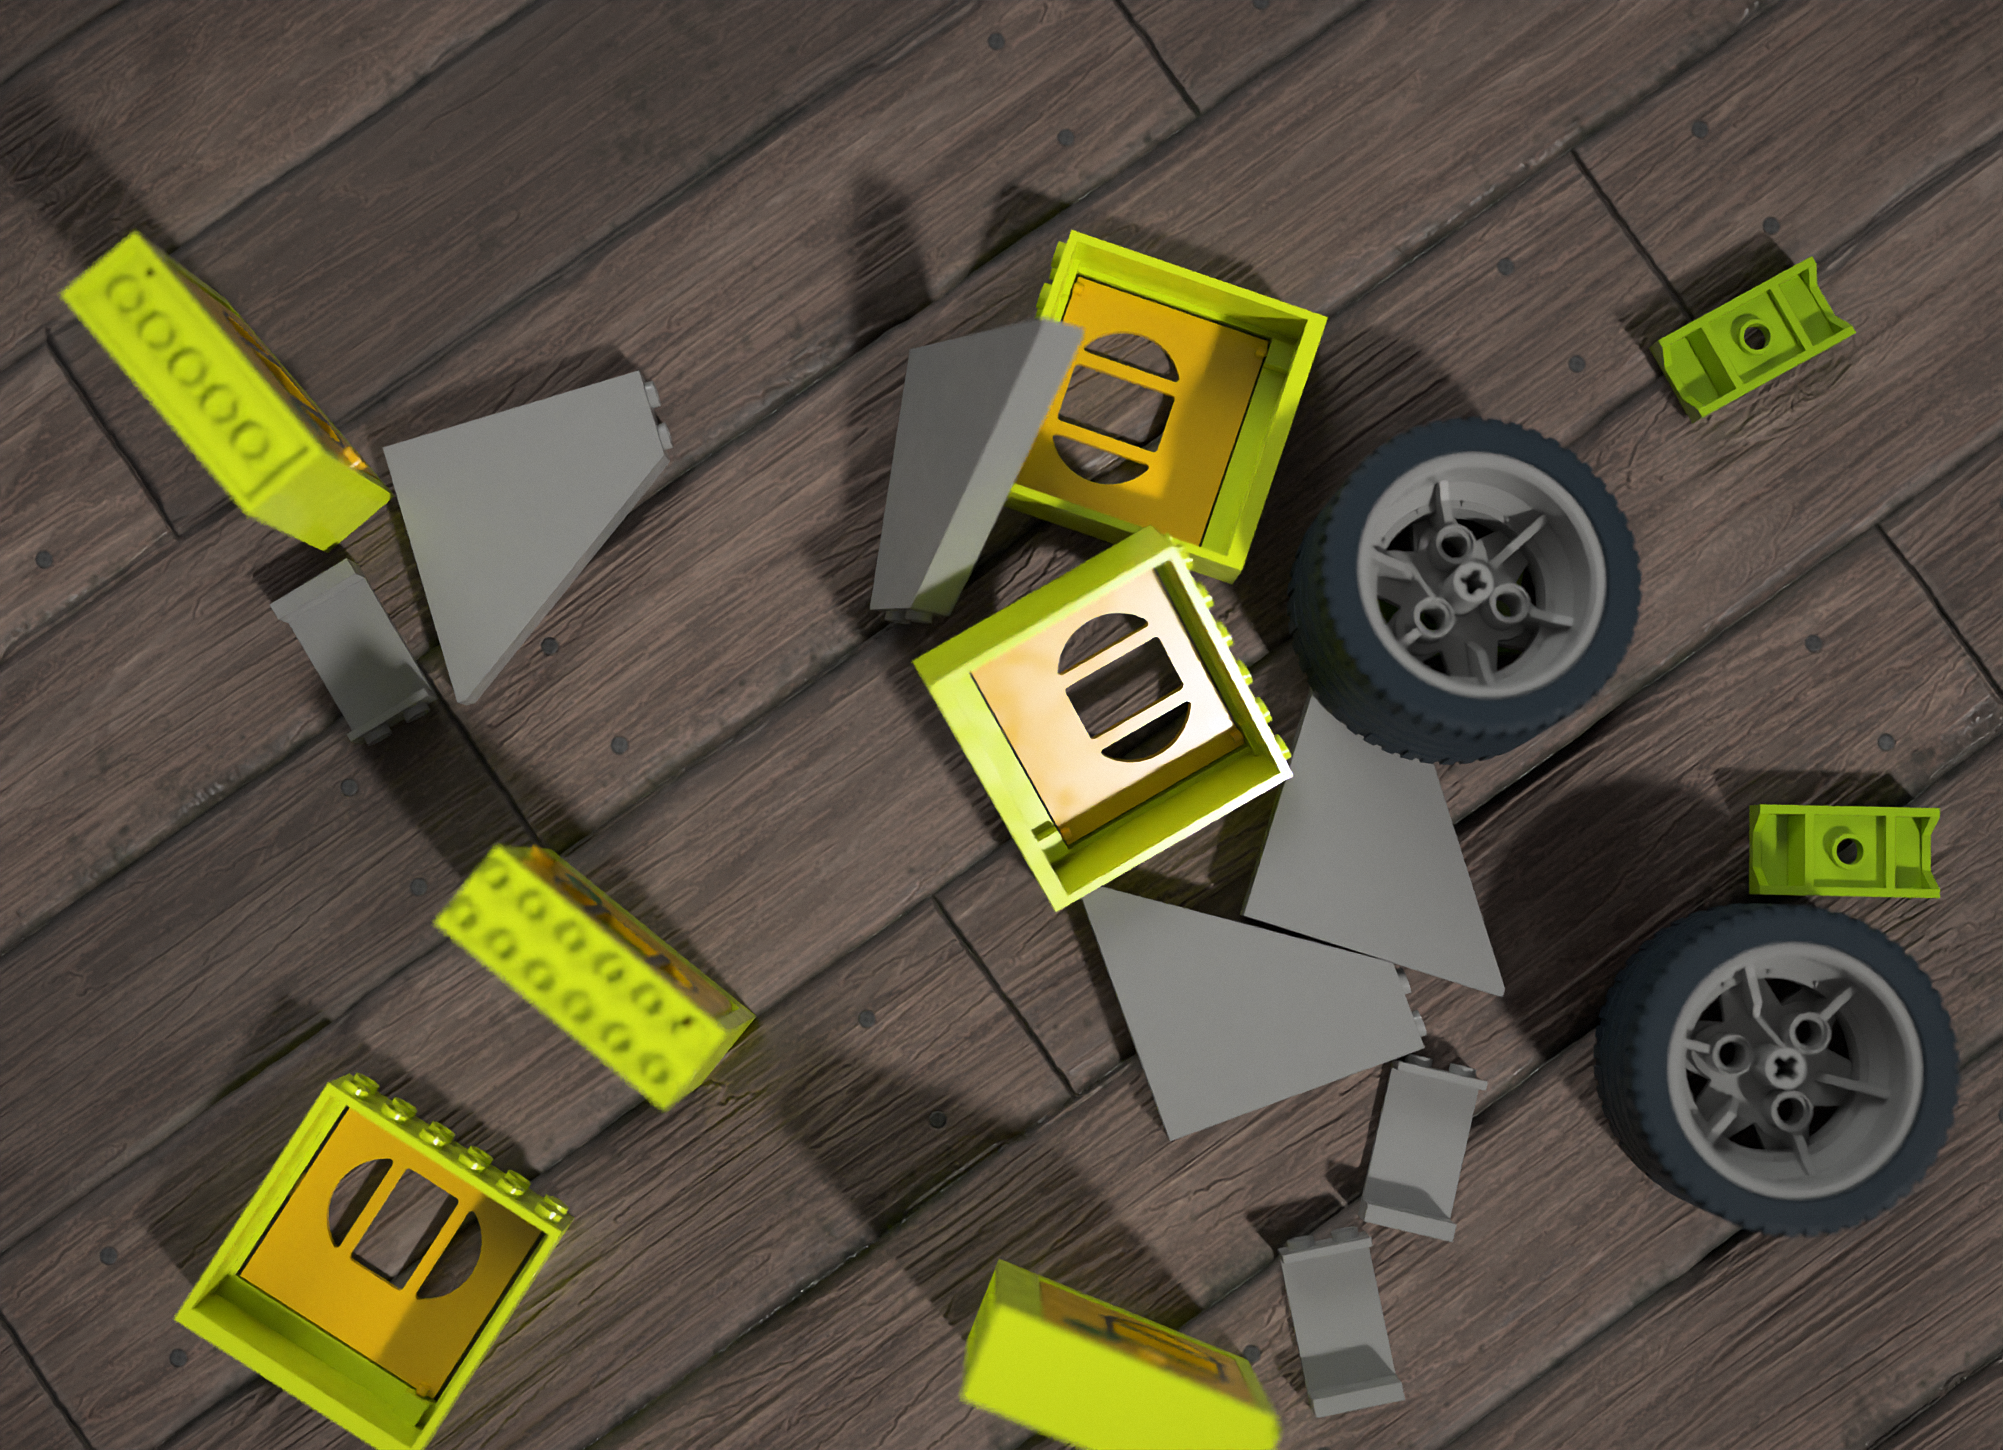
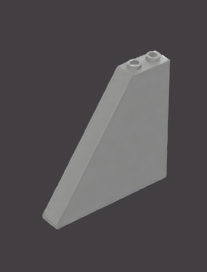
M1043 317L910 349L870 610L886 613V621L900 624H911V621L931 624L933 617L951 615L1083 339V328Z
M639 370L383 447L457 703L467 706L477 702L670 463L667 449L673 448L672 438L666 422L658 423L654 410L655 407L661 406L654 381L646 382Z
M1310 687L1291 746V758L1287 759L1286 762L1293 776L1282 781L1279 785L1239 915L1503 997L1505 991L1503 980L1434 763H1421L1416 758L1414 760L1404 759L1398 753L1392 755L1381 750V746L1377 744L1373 746L1363 740V736L1360 734L1355 735L1346 728L1347 724L1343 721L1339 722L1331 714L1333 711L1329 706L1325 708L1318 699L1320 695L1317 691H1313Z
M1102 886L1081 898L1166 1135L1170 1141L1425 1048L1421 1039L1422 1036L1427 1035L1424 1022L1418 1010L1411 1011L1405 996L1411 993L1408 979L1402 968L1395 969L1392 962Z

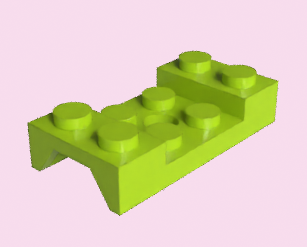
M1811 256L1661 338L1649 349L1693 424L1799 364L1854 335L1856 331L1851 324L1833 313L1817 285V264ZM1754 327L1762 331L1765 337V344L1762 349L1755 350L1746 344L1744 332L1747 328Z
M1749 805V894L1940 898V888L1931 872V834L1940 818V808ZM1845 838L1853 841L1857 847L1856 859L1850 864L1843 863L1837 856V846Z

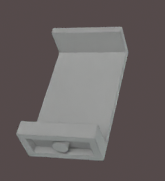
M346 558L269 604L278 620L289 623L352 729L351 732L347 733L351 742L359 744L366 742L368 746L377 744L392 734L390 727L403 719L410 723L421 718L430 711L428 704L438 699L357 563Z
M1410 1053L1406 1055L1405 1061L1394 1059L1391 1063L1358 1216L1364 1222L1453 1242L1457 1224L1451 1221L1450 1217L1478 1090L1486 1091L1488 1082L1475 1077L1477 1069L1450 1063L1449 1071L1432 1067L1433 1059Z
M1356 1226L1331 1231L1332 1238L1314 1241L1312 1235L1295 1237L1287 1240L1288 1247L1278 1249L1310 1409L1316 1418L1405 1400L1402 1382L1395 1373L1369 1247L1373 1246L1372 1238L1365 1231L1358 1232Z

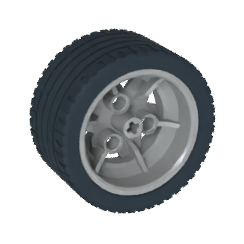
M1461 417L1448 418L1445 422L1436 420L1428 422L1424 427L1422 425L1413 427L1405 434L1400 433L1391 438L1387 444L1383 443L1370 456L1368 455L1342 484L1306 531L1302 539L1303 542L1297 549L1296 561L1291 567L1290 577L1292 580L1288 583L1287 596L1290 597L1287 602V616H1290L1288 628L1289 634L1294 639L1292 642L1294 653L1299 655V666L1302 672L1307 674L1309 678L1307 680L1313 691L1316 690L1320 695L1318 699L1325 708L1329 706L1333 711L1331 714L1339 722L1343 721L1348 725L1346 727L1355 735L1360 734L1363 736V740L1373 746L1377 744L1381 746V750L1392 755L1398 753L1401 758L1408 760L1416 758L1421 763L1433 764L1434 762H1439L1440 765H1453L1456 762L1468 764L1473 763L1477 759L1479 761L1491 759L1496 755L1500 756L1523 745L1583 707L1606 686V682L1618 670L1617 665L1623 662L1628 652L1626 647L1632 643L1635 635L1633 628L1638 624L1640 611L1637 609L1642 601V591L1639 590V585L1642 584L1641 570H1638L1640 558L1638 550L1634 549L1633 544L1636 541L1633 532L1628 530L1626 524L1629 522L1624 511L1620 512L1617 507L1619 502L1613 493L1609 494L1606 490L1607 485L1601 477H1596L1592 473L1593 469L1585 461L1580 462L1577 459L1578 455L1569 448L1565 450L1560 447V442L1551 437L1545 438L1541 436L1542 433L1532 428L1528 430L1523 429L1521 424L1514 422L1506 424L1501 419L1489 418L1488 420H1482V417H1468L1466 420H1462ZM1455 518L1478 523L1494 532L1476 541L1472 532L1466 527L1459 525ZM1409 527L1412 552L1386 550L1392 539ZM1441 542L1452 544L1457 551L1458 558L1447 556L1442 549ZM1526 567L1534 585L1536 607L1530 603L1525 590L1515 584ZM1377 599L1399 608L1386 625L1381 617ZM1496 600L1503 601L1508 605L1511 617H1504L1497 611ZM1420 614H1427L1433 618L1436 623V631H1430L1423 627L1420 622ZM1498 646L1522 651L1511 665L1496 672ZM1439 653L1446 675L1428 669L1421 663Z
M1751 903L1727 904V906L1708 908L1707 911L1700 910L1689 914L1687 918H1680L1670 923L1671 927L1662 928L1656 932L1652 940H1646L1639 947L1640 951L1637 954H1632L1625 962L1627 966L1624 970L1620 969L1614 979L1616 983L1613 987L1609 988L1605 998L1608 999L1606 1005L1602 1006L1600 1010V1026L1596 1025L1595 1031L1597 1045H1594L1593 1058H1596L1594 1076L1598 1079L1599 1085L1596 1086L1598 1097L1603 1101L1604 1105L1601 1107L1605 1118L1611 1122L1609 1127L1612 1133L1620 1139V1146L1626 1154L1632 1157V1162L1640 1170L1645 1171V1175L1654 1183L1660 1185L1661 1188L1683 1201L1751 1231L1756 1230L1762 1234L1773 1236L1778 1234L1783 1237L1797 1238L1798 1235L1817 1237L1819 1233L1825 1235L1839 1233L1842 1228L1849 1230L1860 1226L1862 1221L1869 1222L1879 1217V1212L1890 1210L1897 1205L1896 1201L1900 1197L1904 1199L1913 1191L1912 1186L1915 1183H1920L1928 1174L1926 1172L1929 1166L1933 1167L1939 1157L1937 1154L1939 1148H1944L1949 1137L1946 1133L1948 1127L1952 1128L1955 1119L1953 1110L1954 1107L1958 1106L1959 1094H1956L1957 1086H1960L1961 1072H1957V1064H1960L1959 1051L1955 1050L1954 1044L1957 1043L1955 1030L1951 1029L1949 1024L1952 1020L1948 1009L1943 1008L1941 1004L1943 999L1938 989H1933L1931 978L1926 971H1921L1918 968L1920 964L1912 955L1904 953L1905 949L1895 940L1887 939V934L1877 928H1869V924L1860 919L1850 918L1847 914L1829 911L1820 907ZM1764 978H1781L1800 985V987L1779 1002ZM1718 996L1723 1022L1698 1020L1705 1008ZM1836 1019L1846 1040L1849 1060L1825 1048L1830 1041V1030ZM1806 1020L1810 1026V1036L1805 1042L1800 1044L1795 1036V1028L1799 1022ZM1730 1041L1734 1046L1735 1056L1729 1064L1724 1066L1718 1057L1719 1049L1724 1043ZM1686 1069L1709 1079L1694 1100L1689 1090ZM1788 1097L1792 1103L1793 1110L1787 1119L1781 1121L1777 1115V1107L1781 1100ZM1812 1106H1838L1827 1123L1809 1137V1123L1813 1115ZM1752 1125L1762 1149L1742 1147L1729 1141L1727 1138Z

